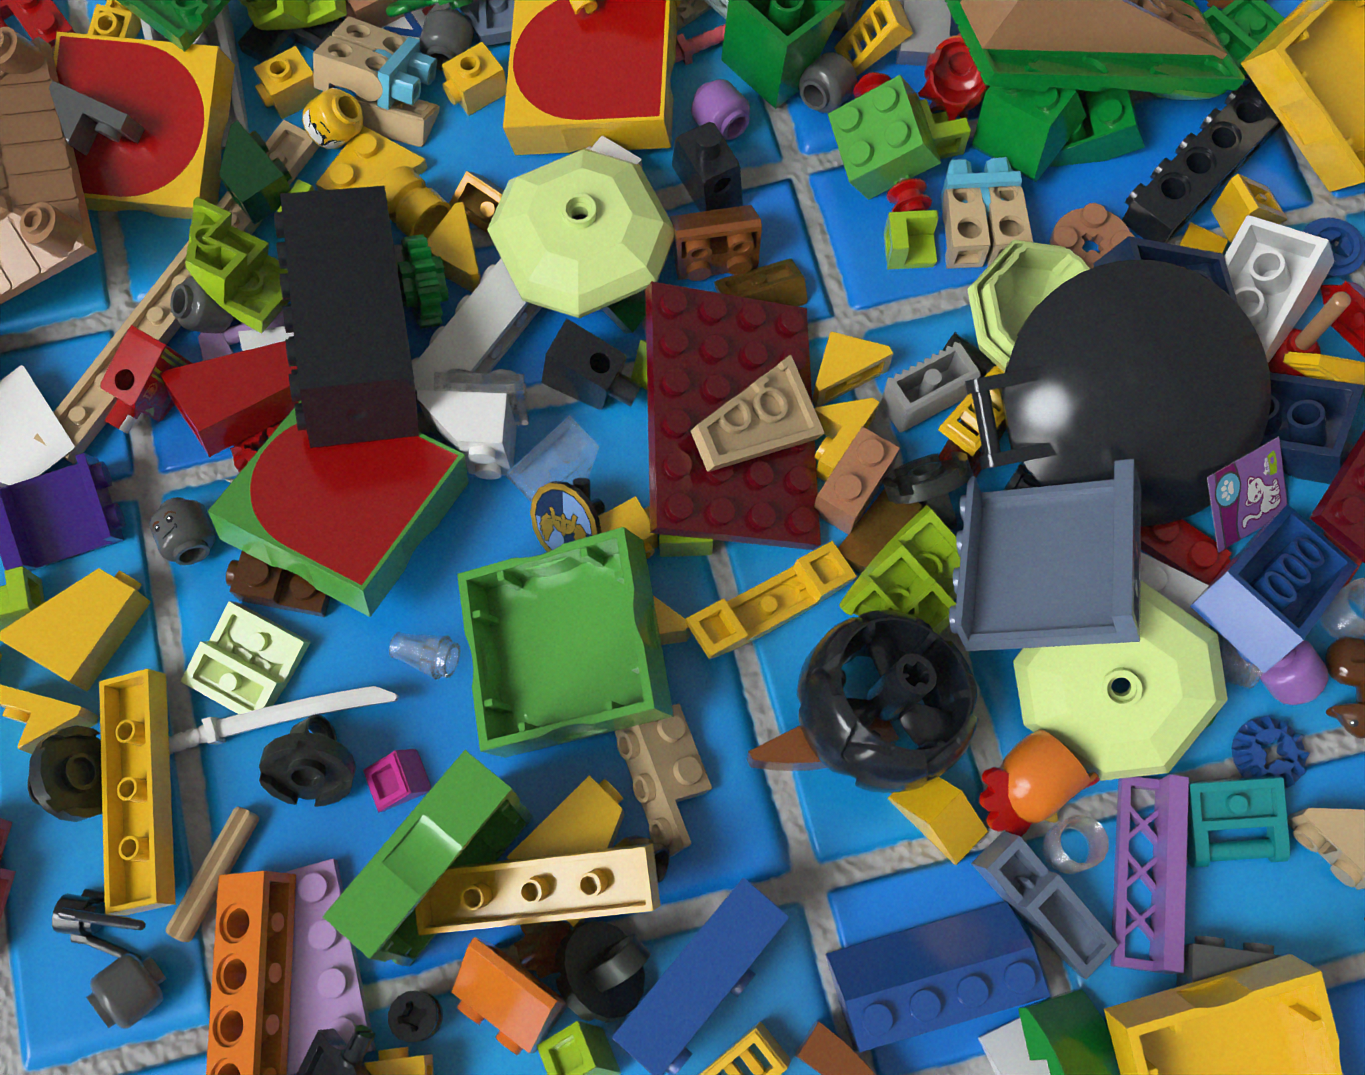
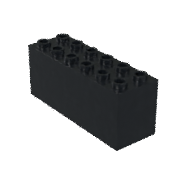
M385 186L280 194L282 212H274L277 238L285 239V242H277V253L280 269L288 270V273H282L279 276L283 300L291 301V304L282 306L286 333L294 332V336H289L285 341L289 367L297 366V369H292V374H289V384L292 402H302L295 404L298 431L307 430L310 448L419 436L414 374Z

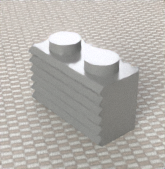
M954 342L953 347L947 346L945 351L939 350L938 355L932 354L931 359L925 358L923 363L917 362L916 367L910 365L909 371L903 369L901 374L895 373L894 378L888 377L880 404L897 430L902 433L965 399L967 396L965 381L979 378L981 376L980 371L960 343Z

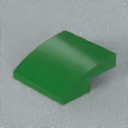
M1234 0L1221 11L1213 5L1203 13L1244 76L1248 74L1240 63L1285 19L1264 0Z
M1082 989L1071 990L1018 1008L1030 1061L1047 1060L1050 1075H1121L1109 1029L1092 1001Z

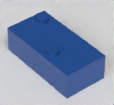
M1287 504L1246 543L1190 607L1227 639L1245 661L1254 664L1263 673H1266L1307 637L1358 565Z
M743 877L611 1038L650 1074L663 1075L666 1071L669 1075H676L693 1054L685 1046L729 992L736 997L741 994L756 975L749 967L790 917Z

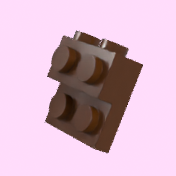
M244 551L241 552L239 561L232 560L228 565L226 584L231 586L229 592L239 601L325 617L330 596L315 589L313 585L299 575L282 568L273 567Z

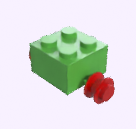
M878 72L868 73L861 77L853 88V95L856 99L828 113L849 183L868 200L889 190L887 200L890 203L896 204L892 208V212L928 210L932 200L928 195L923 194L927 188L926 182L913 177L937 166L941 161L919 96L901 75L891 79L886 74Z

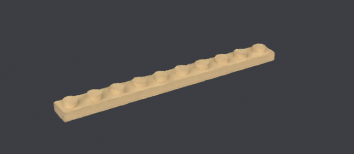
M286 120L281 122L265 143L269 149L267 156L271 160L278 157L290 172L292 179L288 181L289 186L320 147L309 137L305 130ZM228 191L216 205L232 213L231 226L251 235L263 221L262 219L254 225ZM189 241L53 412L75 445V448L63 457L72 464L77 462L75 455L84 453L107 423L104 420L118 399L101 389L100 383L129 327L133 325L166 345L181 327L177 318L171 312L170 302L174 288L187 277H192L185 267ZM37 433L34 439L46 445Z

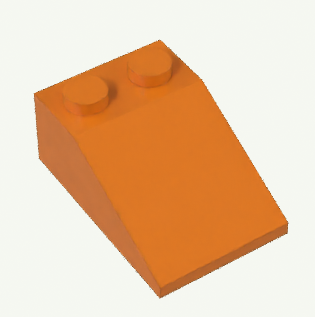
M474 937L468 945L452 989V993L461 999L457 1008L478 1025L486 1019L500 1031L495 1038L514 1054L519 1055L523 1049L529 1054L535 1053L538 1049L536 1045L543 1042L568 1007L564 999L494 944Z

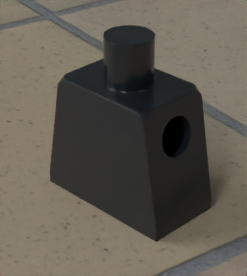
M707 122L679 135L675 140L672 167L698 210L704 212L743 206L739 162L715 123ZM716 183H717V190H718V191H715V190H714V186H715Z
M567 318L545 356L541 383L596 409L602 410L610 396L631 407L643 385L622 373L626 361V356L623 352Z

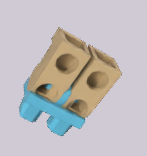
M348 16L335 29L332 36L330 35L313 52L314 88L325 91L336 85L354 91L360 98L366 101L377 100V106L387 110L391 108L396 100L413 106L419 99L421 83L430 86L435 80L437 59L420 53V40L409 36L405 39L399 34Z
M1007 157L992 158L986 161L984 173H972L971 163L966 159L951 160L949 162L940 197L947 244L945 253L946 269L983 267L986 257L989 266L1012 240L1033 242L1025 197L1021 187V172L1012 171Z

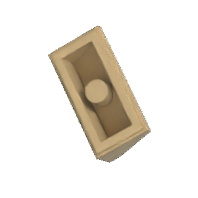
M358 95L354 96L361 106L363 125L386 138L417 147H422L425 144L440 110V106L420 99L413 106L396 100L391 108L387 110L378 107L377 100L366 101Z

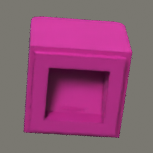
M415 749L395 750L363 770L378 812L391 809L431 790L421 758Z

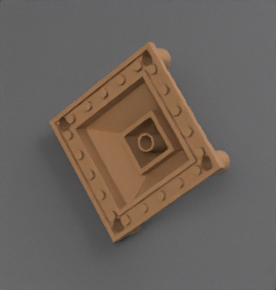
M10 27L0 28V304L97 252L74 148L66 141L49 90L52 80L59 83L51 45L40 37L29 41Z

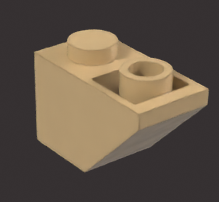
M1306 808L1287 817L1288 825L1294 830L1293 835L1296 840L1308 850L1318 852L1331 865L1330 870L1338 880L1349 887H1355L1357 890L1365 889V810Z

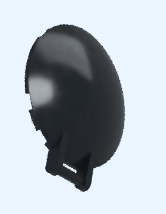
M1154 260L1111 262L1081 272L1065 281L1038 304L1025 320L1017 334L1018 338L1012 349L1010 360L1006 364L1005 373L965 381L967 395L972 394L983 455L979 456L981 469L1022 462L1025 469L1031 472L1043 487L1114 479L1115 461L1134 459L1141 484V527L1163 525L1178 521L1210 506L1211 501L1207 477L1260 447L1267 427L1271 405V381L1266 354L1259 335L1241 307L1224 290L1202 275L1178 265ZM1000 389L1011 450L1002 452L990 391Z

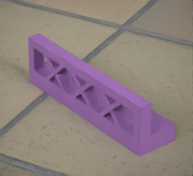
M1168 775L1160 780L1143 777L1118 779L1112 938L1119 946L1111 953V966L1162 974L1184 973L1189 777ZM1131 788L1155 791L1154 811L1144 820L1131 806ZM1130 819H1131V820L1135 823V825H1136V826H1135L1133 829H1131V830H1130ZM1153 820H1154V832H1153L1152 829L1148 826V824H1149L1151 821H1153ZM1140 830L1153 845V857L1142 867L1129 853V840ZM1128 865L1134 871L1130 877H1128ZM1151 867H1152V879H1151L1150 876L1146 873V871H1148ZM1138 878L1152 893L1151 905L1141 914H1138L1127 900V887ZM1126 913L1132 919L1128 925H1126ZM1151 915V925L1149 927L1144 920ZM1137 926L1150 940L1149 960L1125 957V936Z

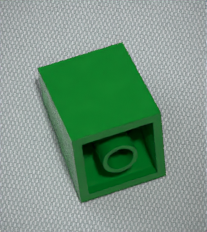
M729 0L721 60L776 109L800 91L799 81L803 72L819 58L844 10L846 2L844 0Z

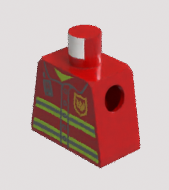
M131 325L100 383L101 389L118 398L104 421L128 434L141 412L158 422L163 420L174 406V403L159 373L167 369L192 364V362L166 344Z

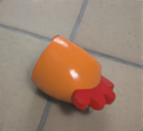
M1039 729L1018 742L1006 755L999 768L992 767L983 772L981 779L988 786L980 794L979 804L987 811H991L986 820L991 829L997 832L1005 830V832L1022 837L1032 823H1039L1044 820L1051 823L1057 822V812L1081 790L1099 782L1100 778L1095 772L1088 774L1083 765L1065 745L1050 733Z

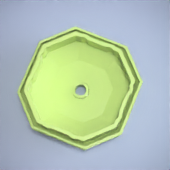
M585 148L510 179L487 229L522 301L576 318L584 317L645 290L651 281L658 282L675 238L673 224L641 166ZM579 214L587 216L586 218L580 220L573 219L576 215Z
M1012 240L968 288L978 348L1004 373L1018 338L1017 334L1027 317L1058 286L1079 273L1090 269L1083 259L1063 246Z
M1142 580L1140 642L1022 648L1013 660L1024 726L1033 732L1041 729L1053 735L1074 754L1086 771L1097 773L1100 781L1169 773L1228 700L1218 634ZM1117 678H1126L1130 682V687L1124 693H1117L1111 688L1113 681Z

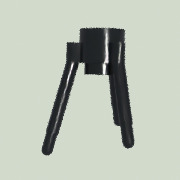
M85 889L81 896L64 894L59 898L52 915V927L55 932L70 934L72 943L85 944L117 958L126 953H131L142 961L140 955L94 936L92 933H97L102 925L143 930L146 926L144 921L105 914V906L100 904V902H105L104 891Z

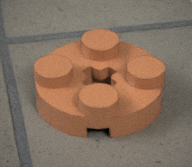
M1089 203L1084 208L1072 210L1061 217L1051 233L1049 242L1050 245L1063 246L1070 249L1075 255L1082 258L1091 269L1094 268L1093 263L1125 238L1135 236L1118 216L1106 211L1101 204ZM1085 241L1096 243L1100 252L1097 253L1093 249L1088 252L1084 251Z

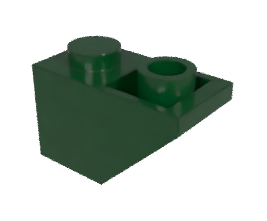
M237 120L230 125L219 176L233 200L255 225L280 208V194L290 192L291 188L288 181L292 179V176L278 157L271 160L267 156L269 149L255 130L248 133Z

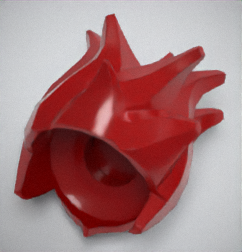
M960 33L946 38L936 47L934 53L928 56L924 71L926 83L918 92L919 97L932 101L929 105L931 113L936 110H946L948 121L955 120L958 115L960 118L968 119L969 110L982 101L987 89L990 87L984 84L980 75L981 72L978 71L970 55V48H967Z

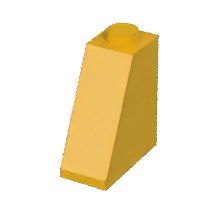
M98 568L0 631V641L68 682L88 691L151 601L138 592L142 584L129 575L118 571L113 577Z
M589 775L507 858L511 860L612 848L624 818L623 809L619 806V803L624 798L606 779H603L598 784ZM585 918L567 921L576 929L584 923Z

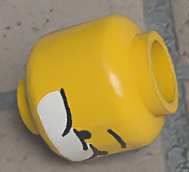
M330 88L323 91L307 103L302 114L303 125L309 137L316 144L326 149H337L356 137L363 127V115L359 102L351 94L341 89Z

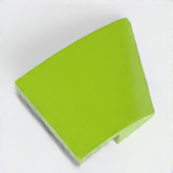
M239 0L242 5L247 7L248 15L255 27L261 30L310 27L347 15L345 0Z
M196 197L193 200V214L189 230V244L187 246L185 267L204 291L224 310L248 327L263 333L283 310L282 306L290 302V300H283L279 276V274L288 273V270L280 269L279 260L268 255V242L231 226V212Z
M926 505L875 556L848 590L839 604L840 608L846 614L858 616L875 610H893L907 613L931 625L934 632L939 635L950 625L949 610L951 606L956 605L954 600L957 598V594L953 586V570L956 567H960L961 558L957 551L956 536L934 511Z

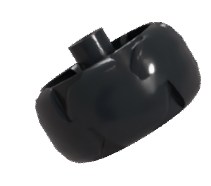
M875 610L864 613L859 617L843 620L830 629L810 651L801 668L796 696L801 704L799 708V724L803 735L814 754L832 772L856 778L855 786L861 789L880 793H896L921 788L953 767L964 755L974 736L978 718L972 714L975 709L978 693L973 673L967 661L952 641H945L934 632L931 625L913 615L893 610ZM856 656L872 658L880 676L869 688L867 700L846 698L843 687L846 684V674L841 668L844 664L851 662ZM922 699L925 705L917 703ZM876 717L884 721H896L899 719L905 732L919 748L913 750L893 745L881 739V735L874 729L870 731L868 728Z

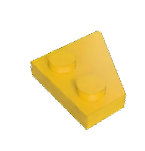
M363 125L360 133L345 145L315 184L318 191L378 186L385 175L400 166H409L418 175L425 172L428 167L423 157Z

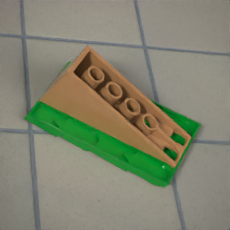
M945 0V2H948L947 7L956 25H958V30L967 48H970V55L978 71L981 72L982 80L987 86L1046 92L1049 87L1100 92L1104 87L1162 94H1171L1175 89L1224 94L1227 90L1236 91L1246 80L1193 0Z

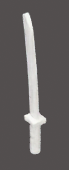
M371 686L291 701L223 719L207 717L202 719L203 725L198 726V728H192L185 732L173 734L171 737L169 736V755L173 754V752L186 750L188 747L198 746L200 743L222 744L226 742L225 737L310 717L314 714L319 715L351 708L396 702L399 696L396 693Z

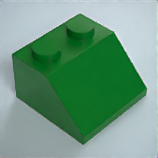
M990 86L984 96L972 146L991 158L1007 157L1012 170L1020 171L1023 176L1037 182L1087 115L1077 91L1073 89L1049 87L1046 92Z

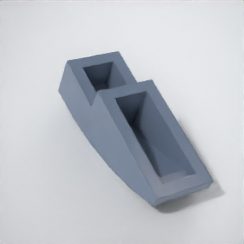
M1003 831L971 863L1005 902H1008L1011 909L1082 978L1087 979L1119 946L1062 877L1057 873L1049 871L1019 835Z

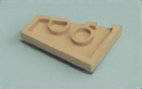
M791 355L690 431L707 472L818 439L825 433Z

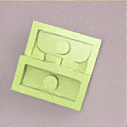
M229 601L210 640L200 641L180 682L237 714L273 706L297 669L311 642L244 605Z

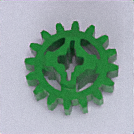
M424 234L403 237V240H401L403 247L401 253L404 261L396 262L403 307H412L413 315H415L416 323L420 329L440 326L442 324L441 316L443 315L440 302L448 301L449 298L442 259L437 256L432 257L431 247H428V241Z

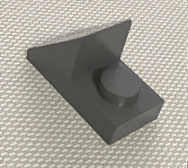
M52 80L49 90L69 145L82 154L87 155L98 133L116 142H120L121 138L124 137L138 144L144 128L129 115Z

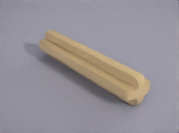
M238 806L233 809L166 927V933L181 942H190L193 939L218 894L219 875L230 873L259 822V817L255 813Z

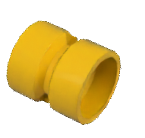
M400 166L393 169L378 184V186H385L390 220L393 223L396 222L397 228L406 236L424 234V237L428 239L451 209L450 204L434 189L427 188L425 181L409 166Z

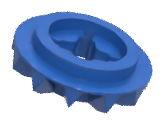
M1320 218L1308 224L1302 231L1328 239L1330 244H1333L1335 241L1339 242L1335 253H1333L1334 263L1325 278L1326 280L1333 276H1339L1341 279H1344L1352 272L1357 271L1365 260V241L1360 232L1346 221L1337 218Z
M1270 715L1252 719L1243 724L1236 732L1232 742L1233 761L1237 770L1244 778L1279 776L1284 778L1285 788L1295 785L1299 778L1307 772L1305 765L1310 753L1304 748L1302 742L1303 734L1295 732L1289 726L1288 721L1270 718ZM1277 739L1276 744L1278 747L1276 752L1282 756L1283 760L1276 759L1265 766L1267 752L1261 748V745L1267 746Z

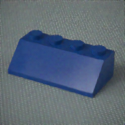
M1008 902L825 954L853 1051L863 1052L1050 997L1035 948Z

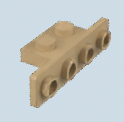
M680 704L672 705L674 717L614 731L617 737L618 751L625 759L633 780L634 794L637 800L641 802L649 823L651 840L667 847L670 857L691 845L690 837L676 802L704 795L712 789Z

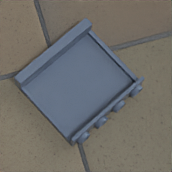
M1134 459L1115 461L1114 479L981 493L975 476L969 479L967 494L960 497V512L964 526L963 530L958 531L956 536L957 551L961 557L960 567H956L953 570V586L957 594V602L949 610L951 631L953 634L958 633L966 651L1140 642L1141 484Z

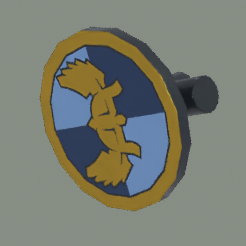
M576 478L573 480V485L563 481H552L540 487L532 498L530 515L533 530L542 547L547 552H550L564 543L602 533L598 516L605 512V505L600 499L591 501L590 479Z

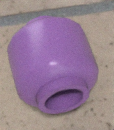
M717 79L705 83L697 89L692 102L691 114L693 120L699 126L707 122H713L725 140H732L746 130L750 120V104L729 81Z
M1303 640L1266 673H1263L1256 667V672L1265 687L1276 700L1283 704L1298 705L1308 703L1320 695L1328 682V669L1311 643Z

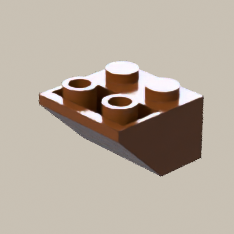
M752 205L670 216L675 234L672 250L678 280L690 279L692 281H700L711 275L724 273L739 275L758 268L762 223Z

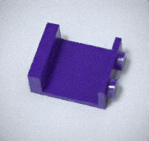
M86 453L75 455L78 464L12 485L0 482V556L5 571L21 566L29 571L36 570L124 541L121 528L126 526L125 518L120 506L116 502L112 503L108 487L112 486V478L103 461L99 462V459Z

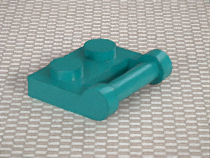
M1264 776L1190 781L1188 788L1187 860L1192 868L1208 867L1210 862L1258 858H1268L1270 862L1288 861L1290 858V841L1284 778ZM1267 828L1265 839L1209 843L1208 831Z

